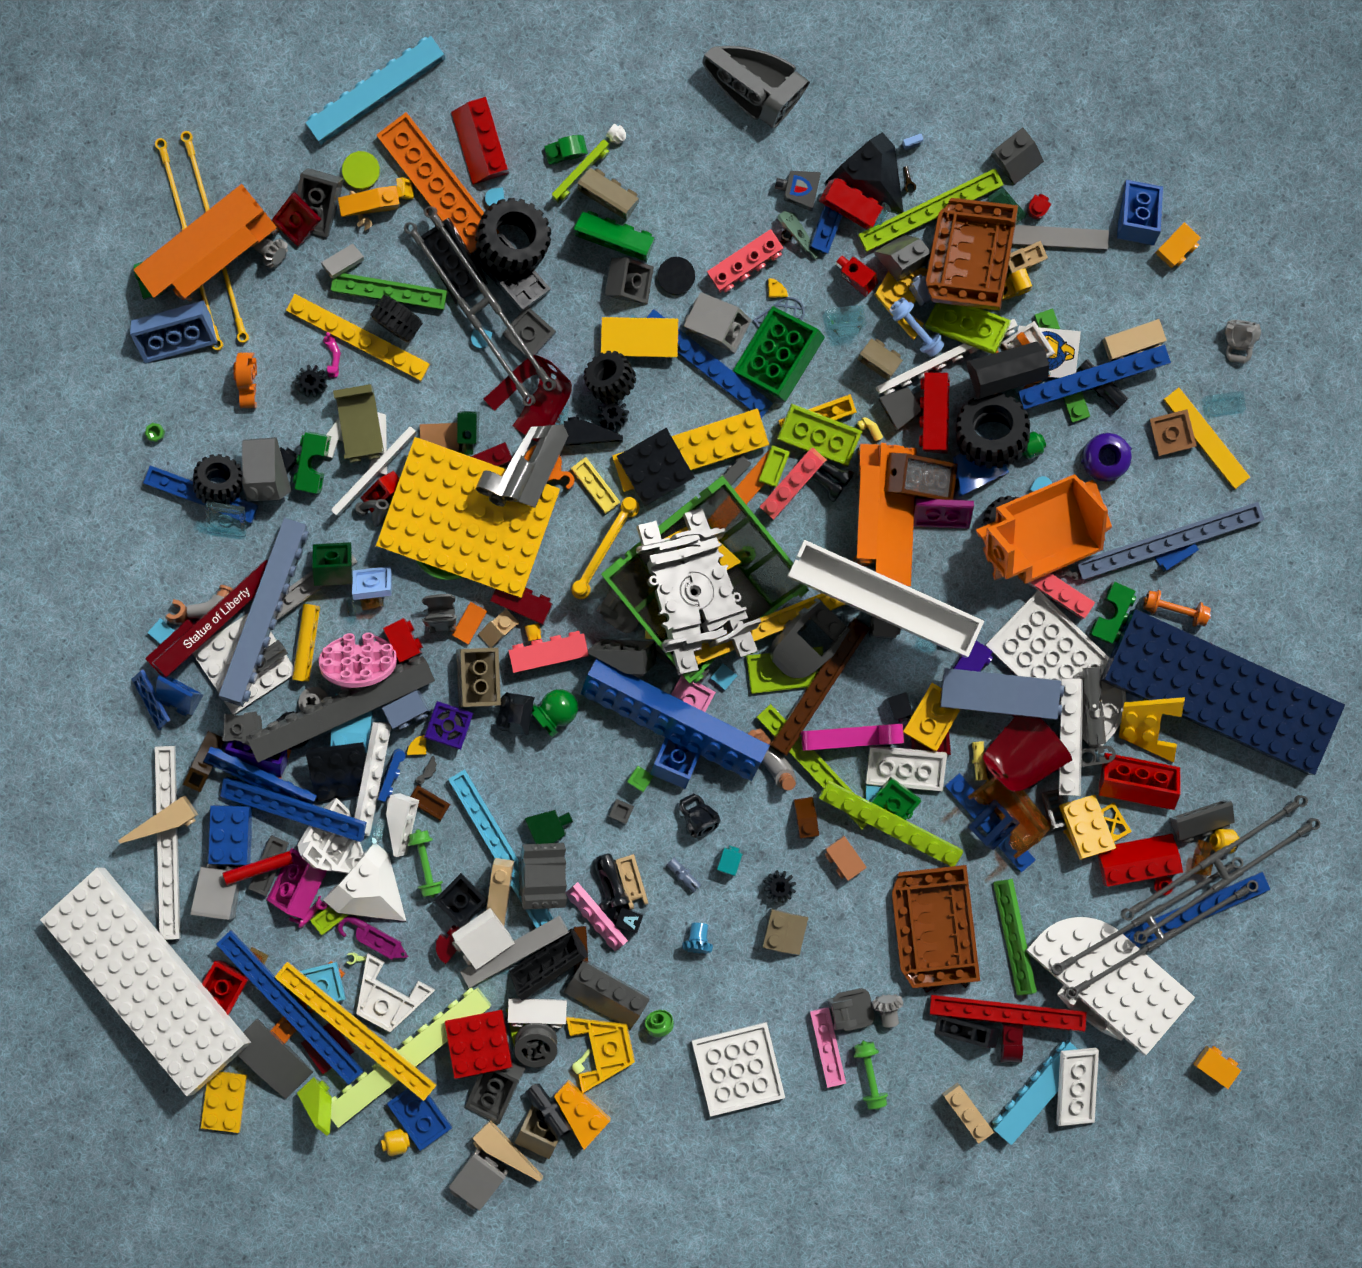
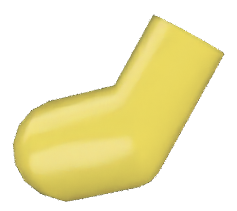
M864 417L857 422L860 430L867 428L870 431L874 441L883 438L878 425L872 420Z

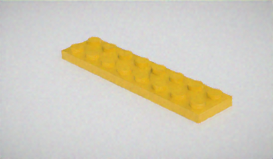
M758 408L672 436L691 471L769 446ZM618 453L612 455L623 492L633 490L635 488L617 458V455L621 454Z

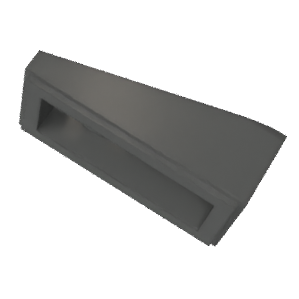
M1059 789L1042 792L1041 795L1050 832L1067 829L1062 813L1061 815L1053 816V813L1061 811L1060 808L1051 809L1052 805L1059 804L1060 806L1064 804L1063 796L1059 795ZM1057 796L1058 800H1048V798ZM1061 819L1063 820V823L1056 824L1055 822Z

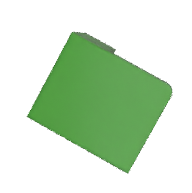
M637 766L627 782L644 792L654 776L640 766Z

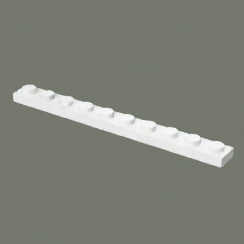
M175 746L155 747L156 814L177 800ZM177 827L157 833L159 932L164 939H180Z

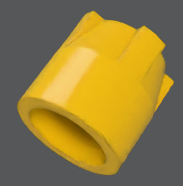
M540 623L525 626L528 641L541 639Z

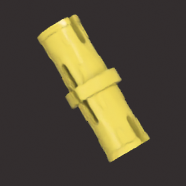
M984 741L972 742L974 758L972 764L975 767V781L988 780L986 764L983 760L985 753Z

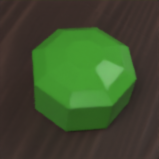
M151 423L146 427L145 435L148 440L159 442L164 438L165 430L162 425Z

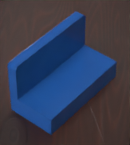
M1190 544L1154 556L1163 572H1165L1199 549L1196 544Z

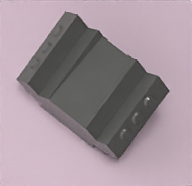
M564 843L522 845L521 861L519 862V896L522 899L523 909L566 907V848Z

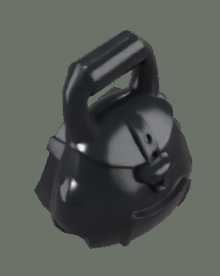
M693 793L680 800L679 807L686 820L687 831L692 837H703L719 827L721 819L718 813L709 805H705L699 795ZM696 800L699 803V805L694 806L689 810H687L684 807Z

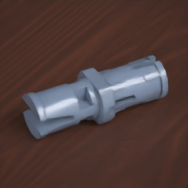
M675 857L666 865L678 877L677 880L682 881L692 893L696 891V888L691 883L697 888L701 886V883L689 873L690 870L679 863Z

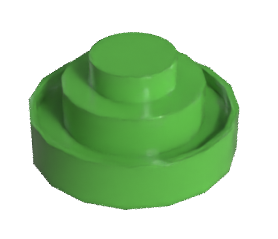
M656 1010L646 1017L645 1026L650 1035L663 1037L672 1031L674 1021L672 1015L666 1010Z

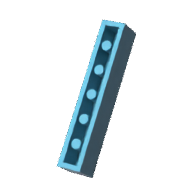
M1068 1040L1058 1044L1055 1049L1057 1052L1054 1056L1046 1058L1041 1071L1037 1070L1030 1077L1032 1081L1028 1086H1022L1017 1093L1019 1096L1016 1100H1010L1005 1106L1006 1111L1003 1115L999 1114L993 1120V1130L1010 1145L1016 1141L1058 1092L1060 1051L1077 1050Z

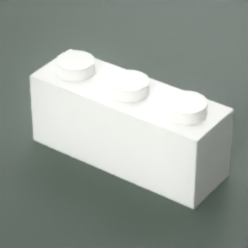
M509 998L508 1023H512L511 1026L522 1027L523 1023L550 1024V1027L562 1028V1024H566L567 1000L525 999L522 1001L520 998Z

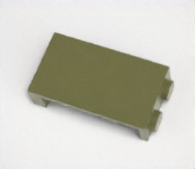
M368 384L333 390L334 398L337 402L345 449L344 459L350 460V463L361 462V458L369 457V460L379 459L380 455L384 454V447L373 386Z

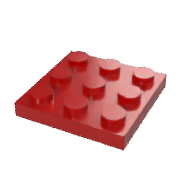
M503 1010L445 1021L454 1079L513 1068Z

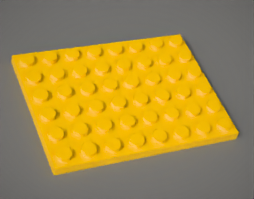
M414 437L376 546L522 598L560 488L546 484L535 508L512 501L506 502L503 507L497 506L489 500V496L479 493L475 488L483 471L488 470L503 476L506 469Z

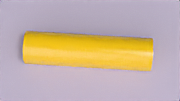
M851 394L808 409L834 420L857 413ZM785 418L778 420L780 429Z
M303 604L292 680L310 681L320 607L317 605Z

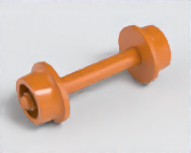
M1149 590L1146 597L1143 598V609L1150 611L1151 615H1154L1157 608L1160 607L1194 617V627L1197 625L1205 627L1208 620L1211 619V608L1204 606L1203 602H1199L1196 610L1160 600L1161 590Z

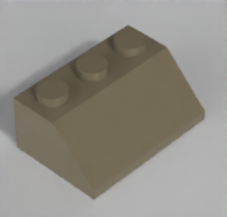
M590 168L577 183L580 192L626 221L639 203V198L631 189L626 191L621 187V183L615 179L610 181L605 177V173L599 169L593 170Z
M472 648L456 650L459 707L501 705L499 649Z

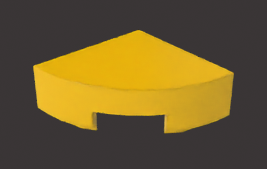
M768 278L769 298L788 297L786 288L780 282Z
M425 735L415 738L410 743L407 755L427 754Z

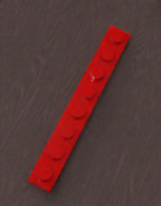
M931 995L930 1015L1077 1032H1085L1087 1012L938 995Z

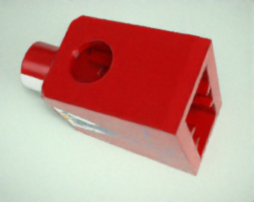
M842 255L836 261L835 265L842 269V278L863 296L867 297L878 284L877 274L857 258L852 257L848 260Z

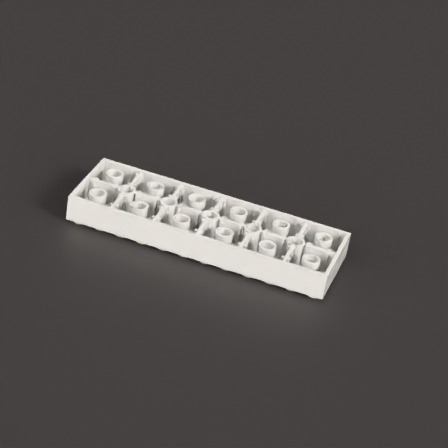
M96 868L40 919L186 1096L194 1095L251 1043L105 868Z

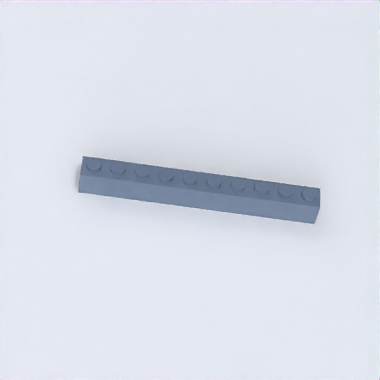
M287 518L283 519L221 687L219 697L222 701L241 707L244 706L245 702L249 701L251 695L249 689L251 684L256 682L258 675L256 673L257 667L263 663L264 655L262 654L264 648H268L271 637H269L270 632L275 630L277 624L276 615L282 611L284 604L282 602L283 596L289 592L290 584L288 583L290 577L293 578L296 573L297 567L295 564L297 560L301 559L303 549H301L303 542L306 543L309 537L306 524Z

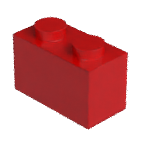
M403 618L383 628L392 648L396 651V656L400 663L422 653L420 649L423 648V645L419 638L415 639L412 633L415 629L410 620L406 621Z

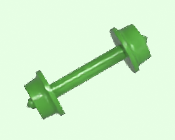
M417 829L415 833L409 834L408 846L417 844L426 884L418 886V889L421 890L423 897L430 896L434 898L435 894L442 892L441 884L443 881L433 882L425 842L432 841L433 838L429 836L428 830L421 831Z
M863 1040L860 1044L855 1045V1054L853 1055L854 1058L863 1057L871 1095L863 1097V1101L866 1102L868 1109L879 1110L887 1105L886 1098L888 1096L886 1092L878 1093L871 1056L878 1054L879 1050L875 1048L874 1042Z

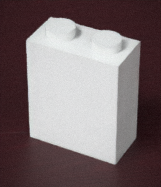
M491 908L452 934L455 940L453 942L454 947L458 952L462 950L465 954L463 958L469 966L472 964L476 970L515 944L510 933Z

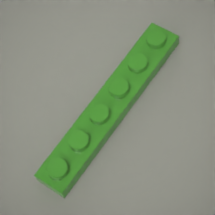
M345 273L335 277L332 280L331 286L332 292L379 300L385 295L399 303L445 310L447 290Z
M1053 308L1034 315L1039 328L1060 329ZM1082 392L1063 398L1071 423L1090 417Z
M1013 878L994 881V889L1017 995L1036 993L1030 957L1026 952L1028 948Z

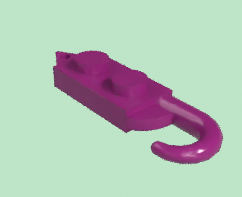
M349 915L338 923V931L343 937H346L343 925L349 922L358 927L356 939L391 960L393 958H408L401 941L357 917Z

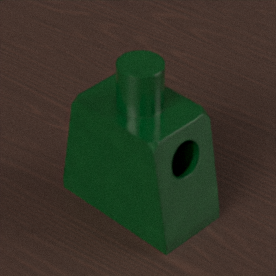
M460 411L457 413V443H462V454L473 455L474 444L479 443L480 412ZM465 431L471 432V438L465 436Z
M556 810L524 818L536 844L556 842L566 835L564 827L573 823L569 812L558 816Z

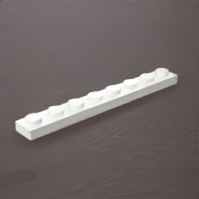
M1015 319L1011 320V324L1004 337L1015 332L1014 329L1018 326ZM964 343L877 386L876 390L879 395L895 392V387L901 385L903 388L912 383L911 379L917 376L919 379L924 378V373H929L928 371L934 368L936 371L946 366V362L950 360L956 362L963 358L962 354L968 351L972 354L980 349Z

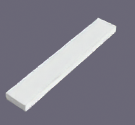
M409 427L331 511L340 516L411 441L417 432L412 427Z

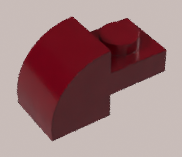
M455 925L447 932L448 938L441 933L436 941L437 955L445 964L457 951L453 945L455 940L452 934L460 928Z
M1003 1024L1001 1062L1021 1063L1024 1049L1023 1025Z

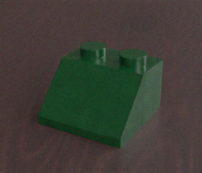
M351 542L313 544L312 568L314 586L353 584Z

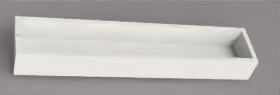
M803 541L796 556L799 561H794L787 578L964 658L969 657L984 623L983 620L811 542Z

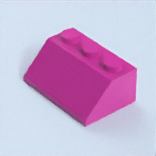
M291 848L290 853L294 864L281 868L267 901L286 914L304 919L326 876L327 870L314 869L300 856L299 851Z

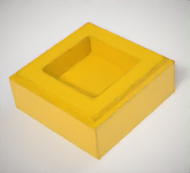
M403 177L396 178L398 197L406 200L413 199L412 181Z

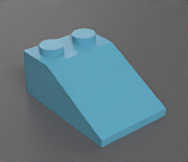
M373 710L332 728L331 746L364 742L365 752L367 753L373 725Z

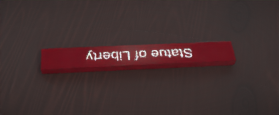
M267 559L152 662L164 677H167L255 597L268 563Z

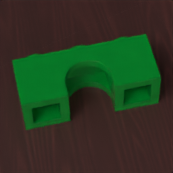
M310 431L305 432L301 436L300 446H302V451L297 457L298 473H295L293 479L295 489L316 494L322 491L325 473L315 471L311 462L315 455H328L331 436Z
M1115 581L1112 582L1104 600L1113 604L1115 614L1110 620L1096 617L1089 635L1109 644H1113L1114 641L1117 642L1121 634L1119 628L1121 624H1125L1129 615L1126 612L1129 606L1132 607L1136 600V596H1134L1136 591Z

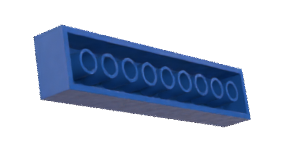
M598 658L587 674L580 693L587 699L601 704L604 708L611 709L619 713L620 716L629 718L638 725L652 730L657 735H662L673 743L680 744L689 751L705 757L708 761H713L724 769L731 770L742 778L751 781L770 746L631 674H625Z

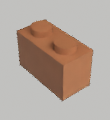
M844 835L825 848L827 853L824 855L830 863L835 862L838 867L836 872L841 879L846 878L849 881L867 868Z

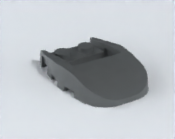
M818 598L814 599L816 603L808 609L804 607L793 620H789L784 625L785 629L780 635L776 636L770 647L772 662L789 677L804 678L815 672L836 653L850 630ZM809 619L833 640L830 648L822 656L797 633Z

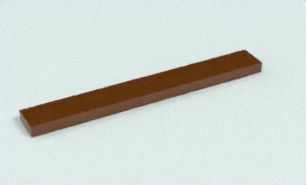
M855 617L847 626L850 630L836 653L821 666L771 742L770 746L783 755H788L801 735V731L805 729L870 628Z

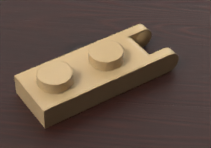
M632 854L616 859L625 893L630 900V903H628L630 909H634L632 901L643 898L645 905L649 904L635 855Z

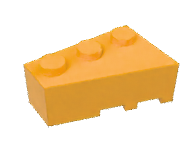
M569 1079L554 1095L582 1148L585 1150L606 1127L611 1118Z

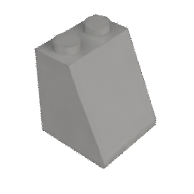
M700 292L694 301L690 314L685 319L684 327L690 332L735 354L752 319L739 307Z
M207 863L206 866L200 868L190 915L226 920L236 917L241 881L226 886L222 873L237 867L226 866L225 869L218 868V864Z
M476 1149L450 1184V1192L455 1197H462L466 1200V1204L471 1209L475 1210L477 1208L480 1211L505 1179L509 1170L484 1151Z

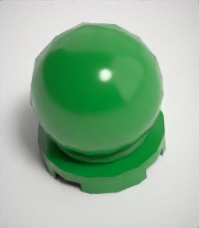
M552 690L543 697L541 706L537 707L535 703L533 704L532 714L553 738L558 734L556 730L558 726H566L574 720L578 712V702L575 696L567 690Z

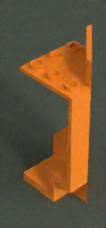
M240 184L133 270L153 298L170 285H174L173 291L179 298L192 301L193 298L190 294L248 248L254 247L269 234L275 235L280 230L243 184Z
M881 443L880 445L860 444L858 447V455H860L857 555L853 558V562H857L861 566H869L872 563H876L875 572L906 586H911L915 497L886 492L884 488L889 453L916 455L917 448H904V446L886 445V443Z
M1074 474L996 507L995 521L976 529L978 537H981L985 543L983 551L987 561L993 564L994 573L992 574L994 580L1002 577L1007 580L1018 575L1024 584H1027L1102 551L1105 532L1110 530L1112 525L1108 516V509L1103 503L1096 482L1092 479L1084 483Z

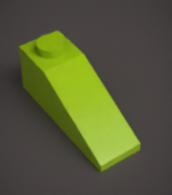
M313 1077L297 1094L314 1126L328 1136L330 1134L332 1097L328 1091L330 1088L323 1080L318 1081Z

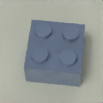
M419 690L382 708L392 729L398 728V730L411 726L410 722L414 719L420 721L428 717L427 713L430 712Z

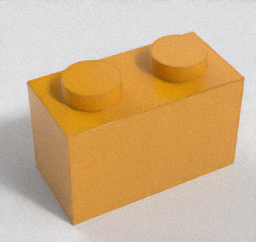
M1184 222L1155 253L1170 268L1175 265L1179 267L1186 260L1184 255L1188 251L1192 253L1199 246L1197 242L1201 237Z
M1206 1046L1193 1065L1229 1089L1241 1072L1237 1067L1238 1063L1230 1057L1226 1060L1221 1056L1223 1052L1215 1046H1212V1048Z

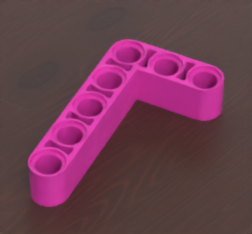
M903 724L801 731L803 751L904 743Z

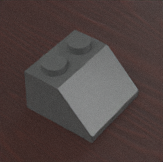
M1023 127L991 153L992 158L1014 185L1044 162L1035 141Z
M902 235L875 251L874 254L898 282L925 266L931 251L920 238Z
M627 257L611 258L605 295L619 300L648 304L654 267Z

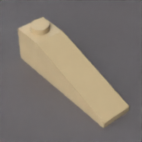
M182 796L118 841L121 844L183 825L188 827L196 821L195 817L198 816V813L188 798Z
M495 858L492 866L487 910L491 908L505 926L514 861Z
M492 1120L473 1136V1144L480 1151L483 1149L487 1154L539 1182L543 1179V1175Z

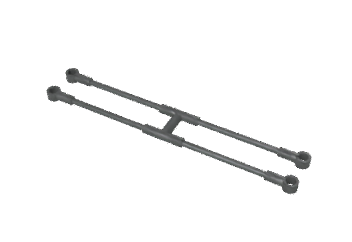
M433 206L426 207L424 209L425 216L430 218L437 229L443 233L478 284L477 287L485 298L470 309L464 298L460 297L425 246L424 240L417 231V225L413 222H408L404 225V231L412 236L417 245L427 255L457 299L458 305L474 328L479 331L516 385V389L523 398V404L525 406L534 405L535 397L530 395L523 384L515 377L482 329V325L475 314L490 304L535 367L537 374L543 381V388L547 391L554 390L556 382L550 379L544 369L538 365L503 314L502 308L491 292L476 275L444 228V224L437 215V209ZM430 209L433 210V214L431 216L429 215ZM409 225L413 227L411 232L408 229ZM549 381L552 383L551 388H548L547 383ZM528 397L531 398V403H530V404L527 403V398H528Z
M1297 795L1294 801L1285 806L1282 811L1230 845H1226L1198 863V866L1129 909L1124 908L1121 911V917L1127 921L1132 920L1134 914L1144 909L1147 904L1214 863L1222 877L1209 890L1156 925L1153 924L1144 931H1137L1134 934V940L1140 944L1145 943L1147 937L1157 932L1158 928L1213 892L1216 893L1254 865L1297 837H1301L1311 830L1319 829L1320 821L1316 818H1309L1307 824L1296 830V833L1231 874H1228L1220 860L1224 855L1231 852V849L1283 815L1289 814L1298 807H1305L1308 799L1303 795ZM1300 798L1303 799V802L1301 804H1299ZM1129 911L1130 915L1126 918L1125 913ZM1142 934L1143 938L1139 941L1138 937Z
M1236 857L1224 867L1229 873L1234 869L1241 868L1244 862L1240 857ZM1235 860H1237V861L1240 862V866H1239V867H1238V866H1235V864H1234V861H1235ZM1219 872L1168 902L1154 907L1131 921L1127 926L1076 956H1071L1061 963H1055L1051 968L1052 973L1060 975L1080 958L1133 927L1136 928L1146 921L1149 926L1156 925L1157 923L1153 917L1163 912L1165 908L1220 877ZM1254 880L1249 881L1243 888L1234 892V895L1165 934L1158 928L1159 930L1154 933L1157 938L1146 944V947L1090 980H1085L1075 987H1069L1066 990V996L1069 999L1076 998L1080 992L1089 988L1091 984L1143 953L1162 945L1177 936L1182 930L1231 901L1239 899L1248 893L1255 892L1258 889V883ZM1250 883L1255 886L1254 890L1249 888ZM1059 966L1061 968V971L1056 972L1054 970V967ZM1070 989L1075 991V996L1069 994Z

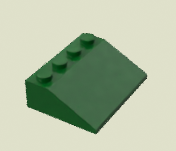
M772 306L733 371L767 393L786 402L825 337L819 329Z

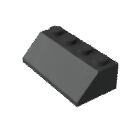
M585 960L581 961L563 991L613 1021L627 1024L629 1030L639 1019L650 1000V997Z

